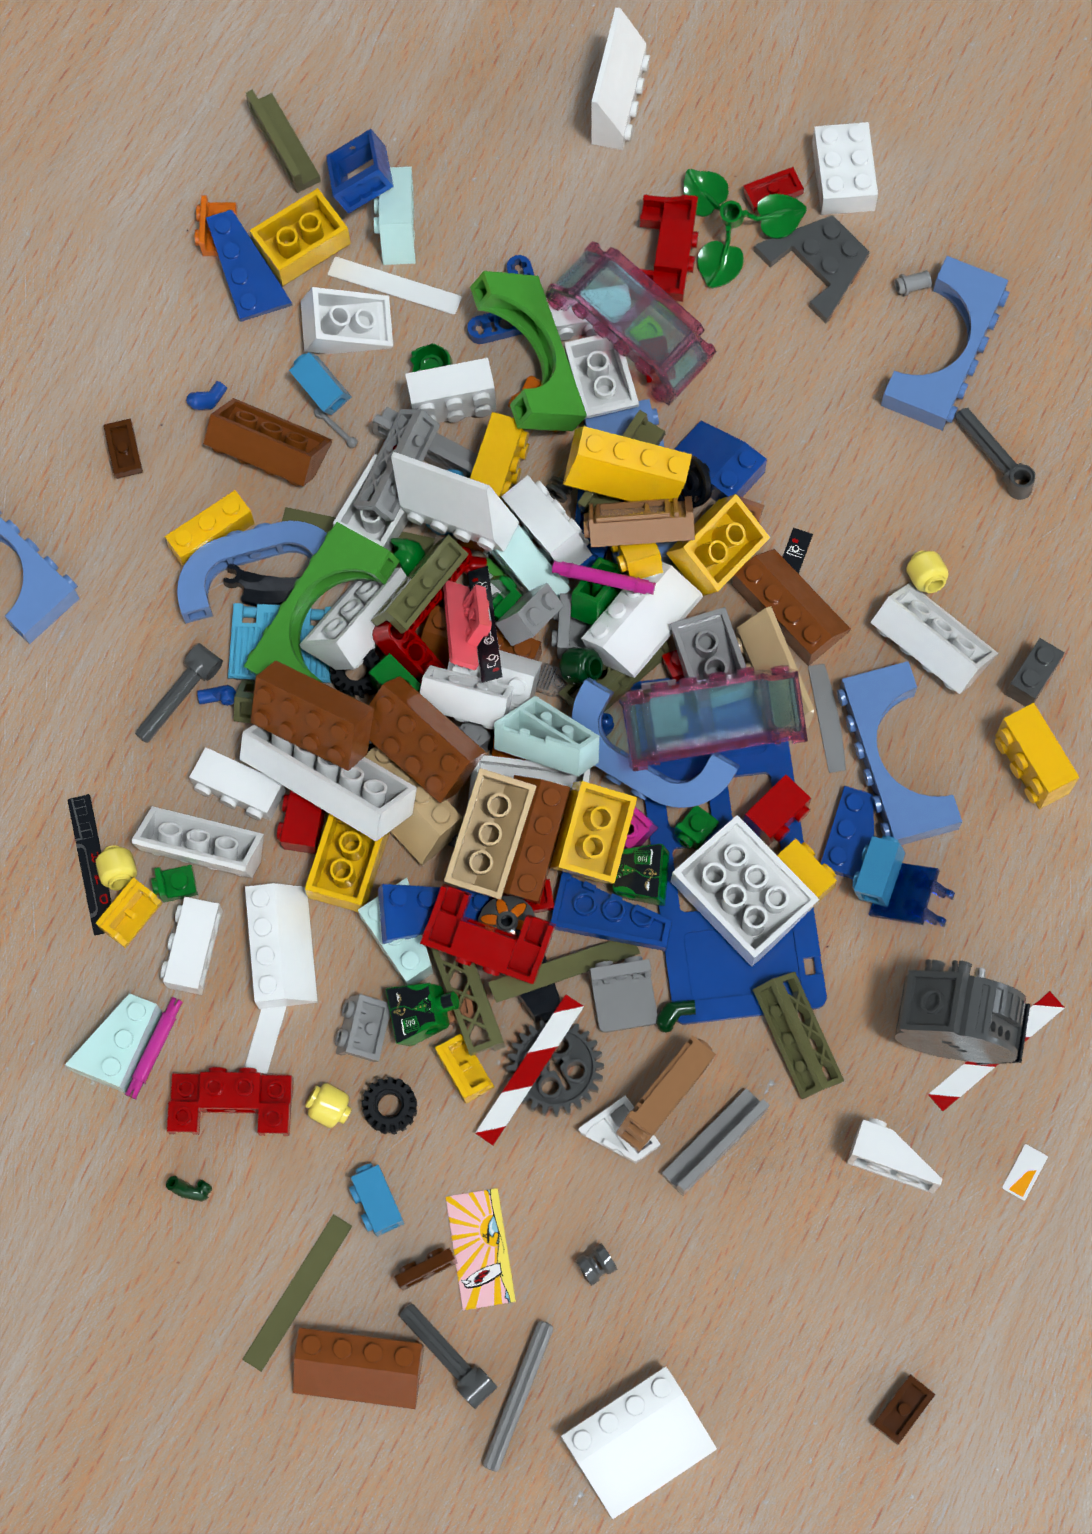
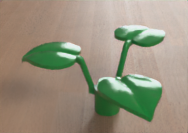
M687 169L685 174L684 195L698 196L696 215L707 217L716 209L720 211L722 221L726 226L725 244L720 241L708 242L701 248L698 254L700 273L706 285L710 288H717L730 283L742 270L744 264L743 252L738 247L730 246L732 228L739 227L743 223L744 217L757 222L761 221V229L768 237L782 239L791 235L796 230L807 211L806 206L796 198L783 194H771L759 201L757 209L760 216L749 213L748 210L742 211L741 205L736 201L725 202L729 195V187L727 181L721 175L711 171Z

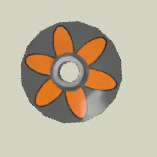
M502 896L501 900L497 898L492 899L483 907L478 921L519 936L525 917L528 914L535 916L532 907L525 900L514 896ZM509 917L513 922L510 926H504L501 923L502 919Z

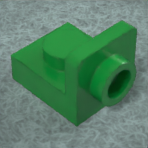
M493 576L490 579V583L501 592H496L492 595L495 621L499 620L522 596L516 590V583L508 576Z
M694 806L681 823L678 822L675 826L674 834L677 835L676 840L688 849L693 847L695 850H698L719 825V821L701 807Z
M192 865L162 871L161 867L154 868L156 877L151 878L154 894H159L164 903L198 895Z

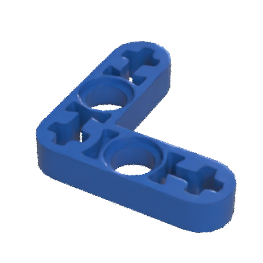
M515 255L508 260L507 273L518 274L515 266L520 265L523 269V274L534 275L531 262L527 257ZM492 313L473 317L467 325L468 337L476 344H485L521 335L522 333L515 326L509 329L501 328L499 322L503 318ZM490 322H494L495 332H492ZM477 326H481L484 329L483 334H479L476 331Z

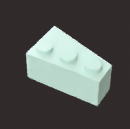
M412 166L390 167L394 187L379 195V198H374L375 215H379V217H374L375 234H380L383 265L416 264Z
M517 526L504 552L497 549L482 552L486 557L492 555L501 565L500 569L505 573V576L508 574L517 585L516 589L522 595L545 583L549 584L559 599L560 593L566 594L571 590L567 585L569 583L567 577L561 576L558 573H552L553 566L549 563L551 561L550 556L544 549H538L531 541L533 536L525 526Z
M537 696L532 697L494 722V749L575 776H580L599 761L600 736Z
M405 878L396 885H409L408 879ZM379 896L358 909L361 920L406 986L416 985L433 974L426 945L420 944L423 935L382 944Z
M129 993L69 1059L65 1066L74 1073L126 1093L132 1080L131 1076L152 1036L162 1010L157 1004Z

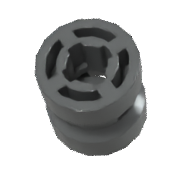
M602 1243L594 1247L591 1254L587 1256L582 1255L575 1259L591 1286L599 1282L600 1277L605 1273L611 1274L617 1270L615 1263ZM594 1257H595L596 1261L598 1262V1264L600 1265V1267H601L602 1270L599 1269L598 1265L596 1264L595 1260L593 1259Z

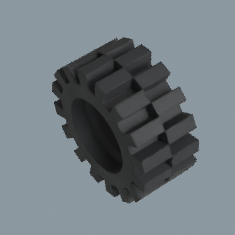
M373 649L363 658V664L367 667V674L360 680H351L346 676L345 670H335L330 667L332 682L336 690H340V692L346 695L349 694L352 697L359 695L360 699L365 698L364 694L366 693L369 695L374 693L369 672L380 662V658L378 655L376 656Z
M388 1077L386 1080L380 1078L377 1083L369 1085V1090L365 1091L363 1095L364 1100H362L363 1114L368 1124L374 1130L381 1131L382 1134L391 1133L393 1135L397 1134V1131L402 1130L403 1132L406 1130V1127L414 1122L413 1118L417 1114V1100L411 1087L405 1084L403 1080L399 1078L395 1080L393 1077ZM386 1095H395L401 1101V1109L393 1117L383 1116L378 1110L379 1101Z

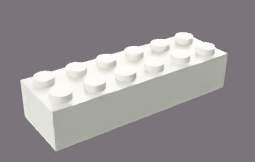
M252 725L242 733L240 760L375 841L382 838L413 814L417 787L366 757L347 771L256 725Z

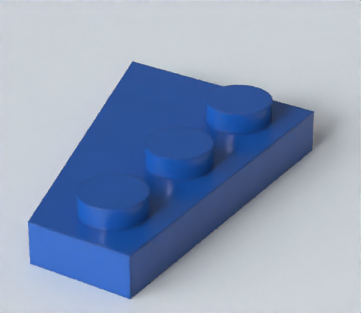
M844 786L821 864L826 863L837 875L853 879L856 872L861 870L863 849L866 845L870 844L871 838L874 836L873 794L848 786Z

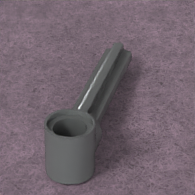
M961 409L955 416L956 420L1004 475L1002 480L1007 485L1009 495L1018 500L1028 498L1032 493L1035 482L1034 470L1028 465L1016 464L970 409ZM1021 479L1026 481L1027 484L1020 485L1015 481Z
M201 643L196 644L185 658L186 671L136 730L135 734L146 743L150 742L199 680L209 681L216 675L222 666L223 660Z
M410 1304L402 1310L400 1318L459 1381L456 1389L474 1409L498 1388L480 1367L476 1366L472 1369L414 1304Z

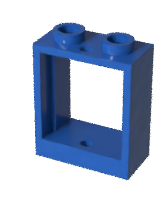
M372 129L326 155L333 197L348 214L394 187L386 146ZM373 159L374 164L348 179V173Z

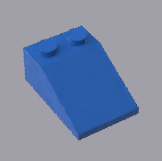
M700 421L674 449L692 454L703 463H706L710 470L711 498L716 502L719 499L734 494L743 497L766 470L767 459L746 442L703 421Z

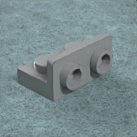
M362 994L349 997V1000H346L342 1009V1016L344 1017L342 1028L338 1030L335 1038L336 1054H348L368 1061L378 1062L390 1015L388 1002Z

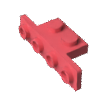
M448 580L443 585L450 662L460 667L476 670L479 666L477 646L483 637L488 636L492 626V622L489 620V601L487 600L486 587L475 584L470 592V587Z

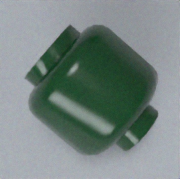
M572 647L567 649L562 655L559 668L563 679L567 683L582 685L589 677L597 681L603 671V662L594 649Z

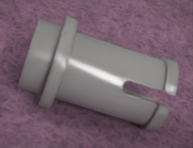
M927 270L908 276L900 274L899 278L895 279V288L898 295L908 296L909 292L931 288L932 286L931 276Z

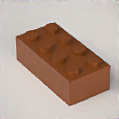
M274 661L256 676L251 714L252 724L347 771L367 755L374 714L373 707L278 661Z
M401 676L384 683L369 704V706L374 708L370 741L439 803L458 793L486 753Z

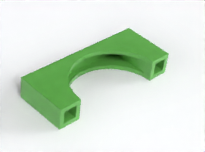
M483 271L470 286L477 310L495 314L515 326L531 343L541 365V386L523 389L510 404L517 428L573 431L587 417L539 276Z
M336 522L334 527L326 534L325 541L318 552L311 557L309 566L303 575L295 582L294 589L287 600L280 605L278 614L264 630L260 642L249 653L244 667L257 676L274 661H278L322 682L308 669L299 645L303 622L310 608L326 591L343 582L362 579L372 580L385 585L400 561L390 550Z

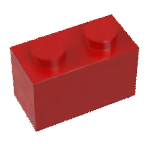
M785 774L745 814L744 822L768 846L774 840L780 842L789 833L790 829L788 827L795 820L797 822L802 821L810 812L808 807L811 797Z
M290 790V794H285L283 799L282 811L286 812L284 823L279 822L277 839L280 840L284 850L316 854L326 811Z

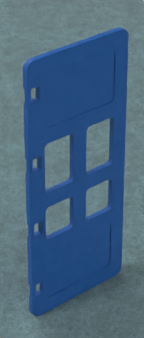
M671 678L639 681L632 686L631 702L639 760L672 779L687 780L699 775L711 755L716 751L740 765L733 778L766 774L770 777L771 788L785 774L795 782L788 736L777 739L774 731L770 732L764 718L767 713L764 706H759L755 699L754 690L756 687L753 679L751 680L753 689L750 697L697 713L685 679L676 682L677 689H683L684 705L680 706L681 716L686 715L688 733H684L683 743L648 747L641 698V683L671 680ZM728 786L709 801L711 816L719 821V825L704 844L733 819ZM647 797L645 800L646 815L658 827L649 837L650 845L663 844L670 852L665 906H659V913L672 920L667 950L665 951L671 1002L695 1000L696 1015L680 1016L677 1022L682 1025L764 1016L753 989L773 978L796 972L812 1010L823 1007L827 1000L814 907L767 954L751 967L699 911L683 912L680 909L678 890L671 883L672 872L675 870L673 851L686 847L676 840L675 828L671 827L668 823L666 805ZM795 820L788 827L790 829L789 833L779 842L781 851L794 839H797L801 844L804 842L801 821L797 822ZM804 959H814L816 974L806 975ZM788 981L784 982L783 984L788 994L792 996L793 992Z

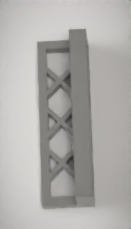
M386 407L382 416L377 414L373 420V434L386 440L398 412ZM410 419L406 420L403 427H405L408 424ZM436 433L424 460L445 470H459L463 472L465 477L470 478L478 454Z
M400 409L353 505L358 510H372L386 521L395 520L400 504L391 456L393 452L423 462L440 427V424L423 409ZM410 419L408 424L405 427H403L406 420ZM374 492L371 500L367 501L369 496Z
M746 1088L662 1172V1176L684 1196L768 1111L770 1105L764 1099L759 1101Z

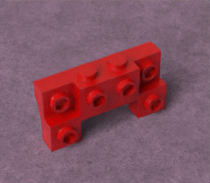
M643 196L640 227L659 229L660 232L654 271L632 268L631 284L629 287L630 300L656 303V299L683 302L688 272L693 273L695 256H690L691 248H697L699 232L694 231L698 196Z
M443 884L420 944L455 956L454 960L458 963L468 966L475 963L483 966L482 970L488 974L499 976L502 973L534 984L544 956L547 953L556 924L528 914L525 917L520 935L509 933L465 917L472 894Z
M211 1067L209 1072H200V1074H172L171 1101H168L167 1132L175 1135L176 1132H192L193 1135H200L201 1112L258 1114L257 1133L259 1136H266V1134L290 1136L294 1078L292 1075H262L257 1073L255 1068H239L238 1072H227L226 1068Z

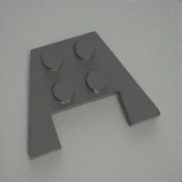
M833 215L797 228L791 235L785 238H771L754 246V252L770 268L792 251L827 286L809 304V307L825 323L830 320L832 313L842 301L845 292L850 284L853 283L869 257V251Z

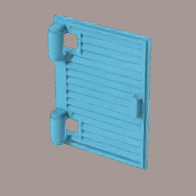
M233 603L228 679H256V676L247 670L244 665L247 662L249 653L256 648L263 637L264 630L278 614L280 605L257 604V607L244 606L243 603ZM325 607V609L310 608L303 622L300 643L315 627L311 626V620L320 621L332 607ZM243 618H256V623H243ZM301 648L302 657L311 673L319 678L322 683H331L330 666Z

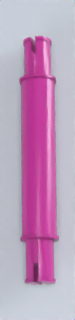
M554 561L552 573H558L568 578L633 591L634 593L653 595L656 583L640 579L639 577H631L563 561L562 563Z
M171 997L165 1012L161 1013L162 1015L131 1076L132 1081L125 1093L126 1096L130 1097L131 1092L134 1091L131 1098L136 1100L142 1085L146 1084L147 1078L174 1022L177 1020L175 1017L181 1004H183L179 999L174 1006L176 998Z

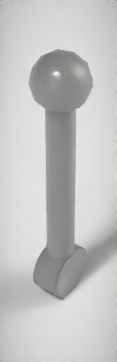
M320 407L315 408V417L323 419L347 441L348 447L355 448L357 446L356 438L349 437Z

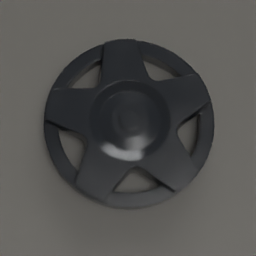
M693 455L686 483L682 489L683 495L680 493L678 501H685L686 496H692V505L695 508L708 501L712 492L708 466Z

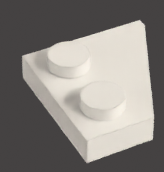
M626 1095L578 1128L581 1135L634 1163H638L661 1146L653 1135L642 1150L638 1152L616 1134L626 1116L634 1108Z

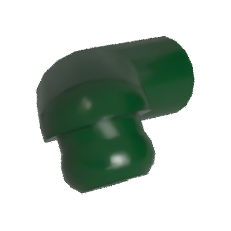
M695 1000L666 1003L656 1019L658 1029L664 1033L670 1032L680 1016L696 1015Z
M171 1176L166 1182V1188L181 1198L200 1202L209 1198L208 1194L212 1191V1186L204 1180H199L195 1187L176 1176Z

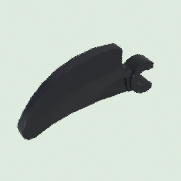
M230 564L227 567L228 573L235 574L236 577L233 579L224 578L223 581L224 585L228 588H242L244 590L241 597L242 603L257 607V604L281 605L287 600L294 589L295 582L300 577L265 576L241 570L237 565Z

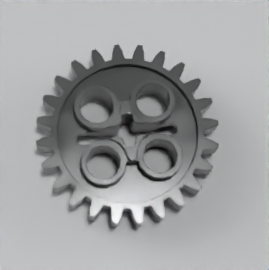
M543 1020L540 1021L539 1030H536L532 1025L529 1026L531 1035L519 1034L523 1042L522 1044L512 1043V1048L517 1054H508V1059L515 1064L507 1066V1072L515 1073L546 1024ZM579 1024L569 1029L562 1040L568 1044V1050L562 1054L554 1052L551 1057L556 1065L562 1064L560 1066L561 1074L571 1089L566 1090L556 1071L552 1070L549 1072L550 1062L548 1061L521 1103L526 1104L532 1101L531 1111L534 1112L541 1106L543 1116H546L549 1109H553L555 1117H558L560 1109L564 1108L567 1115H571L570 1106L574 1105L577 1109L582 1110L580 1100L584 1099L590 1103L592 1098L588 1092L598 1093L599 1088L594 1084V1081H603V1076L596 1073V1071L604 1069V1063L596 1062L595 1060L602 1057V1051H593L597 1046V1041L587 1042L589 1031L580 1035L578 1033ZM573 1066H579L585 1073L581 1078L573 1079L568 1075V1070ZM546 1082H555L559 1086L558 1091L553 1095L545 1094L542 1091V1087Z

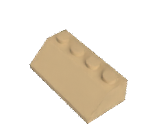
M771 606L767 607L738 626L735 636L746 662L751 680L753 679L756 687L754 690L755 699L759 706H764L767 713L764 716L767 728L770 732L774 731L776 738L780 739L810 728L815 709Z
M375 746L365 756L367 759L417 787L413 814L390 832L423 866L448 845L455 835H459L463 817L447 800L439 803Z
M482 768L479 769L444 883L501 900L536 785Z

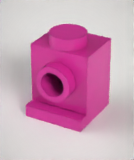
M637 807L634 809L630 824L634 826V832L627 835L624 849L641 847L658 829Z

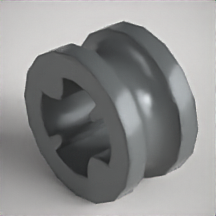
M552 476L550 479L551 484H547L545 487L553 499L564 503L567 500L566 495H570L573 492V488L563 485V479Z

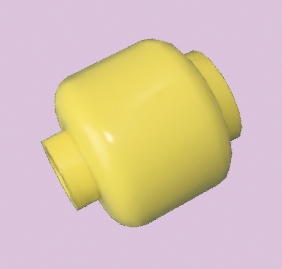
M935 551L916 552L911 557L906 568L913 585L920 592L935 593L945 586L949 575L942 558Z
M112 845L105 848L96 859V868L100 882L111 890H123L130 880L137 876L133 854L129 849Z
M325 1083L321 1087L316 1085L305 1103V1107L308 1108V1116L327 1128H333L338 1122L344 1124L352 1108L347 1106L349 1103L348 1094L329 1083Z

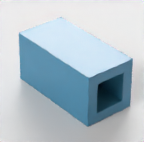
M311 352L300 355L294 361V366L289 370L321 410L327 414L333 415L352 397L322 360Z
M872 836L870 844L864 847L862 852L863 864L860 872H856L852 883L854 892L859 900L888 907L906 854L897 839L890 836H882V838Z
M367 1164L355 1170L356 1175L351 1177L354 1185L350 1186L349 1190L355 1203L361 1202L366 1213L362 1214L361 1218L367 1231L374 1230L378 1237L404 1225L405 1223L379 1164L374 1167L372 1164Z

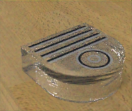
M544 662L539 674L536 692L551 697L558 696L559 692L567 686V682L563 679L560 668Z

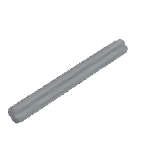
M539 1321L537 1323L484 1460L483 1466L491 1471L498 1472L551 1337L553 1326L546 1322Z

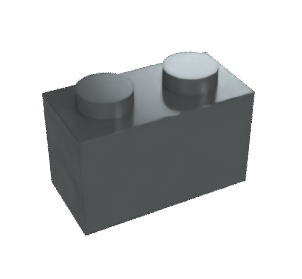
M1039 638L1010 683L1005 695L1025 707L1035 703L1060 664L1065 652Z

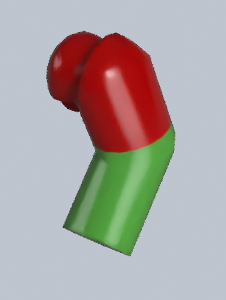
M472 556L470 565L464 571L468 575L469 571L488 566L491 575L505 576V573L490 558Z

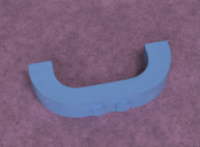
M283 521L273 524L262 523L255 526L254 529L247 531H232L225 537L206 543L190 556L179 576L177 597L185 623L213 616L208 598L209 587L213 579L219 573L226 570L228 565L240 566L285 553H299L311 559L322 546L327 533L309 523Z
M590 677L584 681L575 698L572 719L600 736L599 761L595 766L607 773L605 777L618 785H621L623 782L632 788L631 793L643 800H646L648 797L666 806L686 808L698 806L712 800L728 786L735 776L740 765L716 751L711 755L699 775L687 780H676L616 747L606 737L602 726L604 710L614 691Z

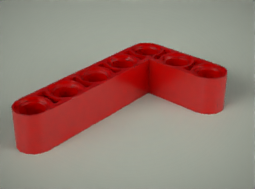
M461 546L469 555L448 579L449 581L456 582L472 561L470 548ZM443 587L404 633L401 634L388 620L378 626L375 625L372 635L376 645L386 656L390 653L420 684L422 683L423 675L430 665L445 669L440 660L415 632L443 598Z

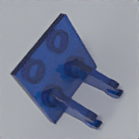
M902 863L888 907L872 903L869 915L875 918L924 925V921H927L933 925L939 923L942 927H945L947 920L927 908L931 893L941 898L947 896L952 900L955 892L937 882L940 872L938 868Z

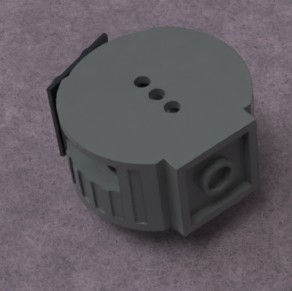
M927 959L925 962V971L909 970V974L906 975L895 1033V1039L899 1043L929 1055L976 1062L978 1065L1021 1063L1030 1004H1026V996L1021 991L1009 985L985 978L986 970L981 967L975 968L974 976H970L972 964L959 960V966L957 960L952 961V967H949L948 971H943L944 962L932 960L931 963L930 959Z

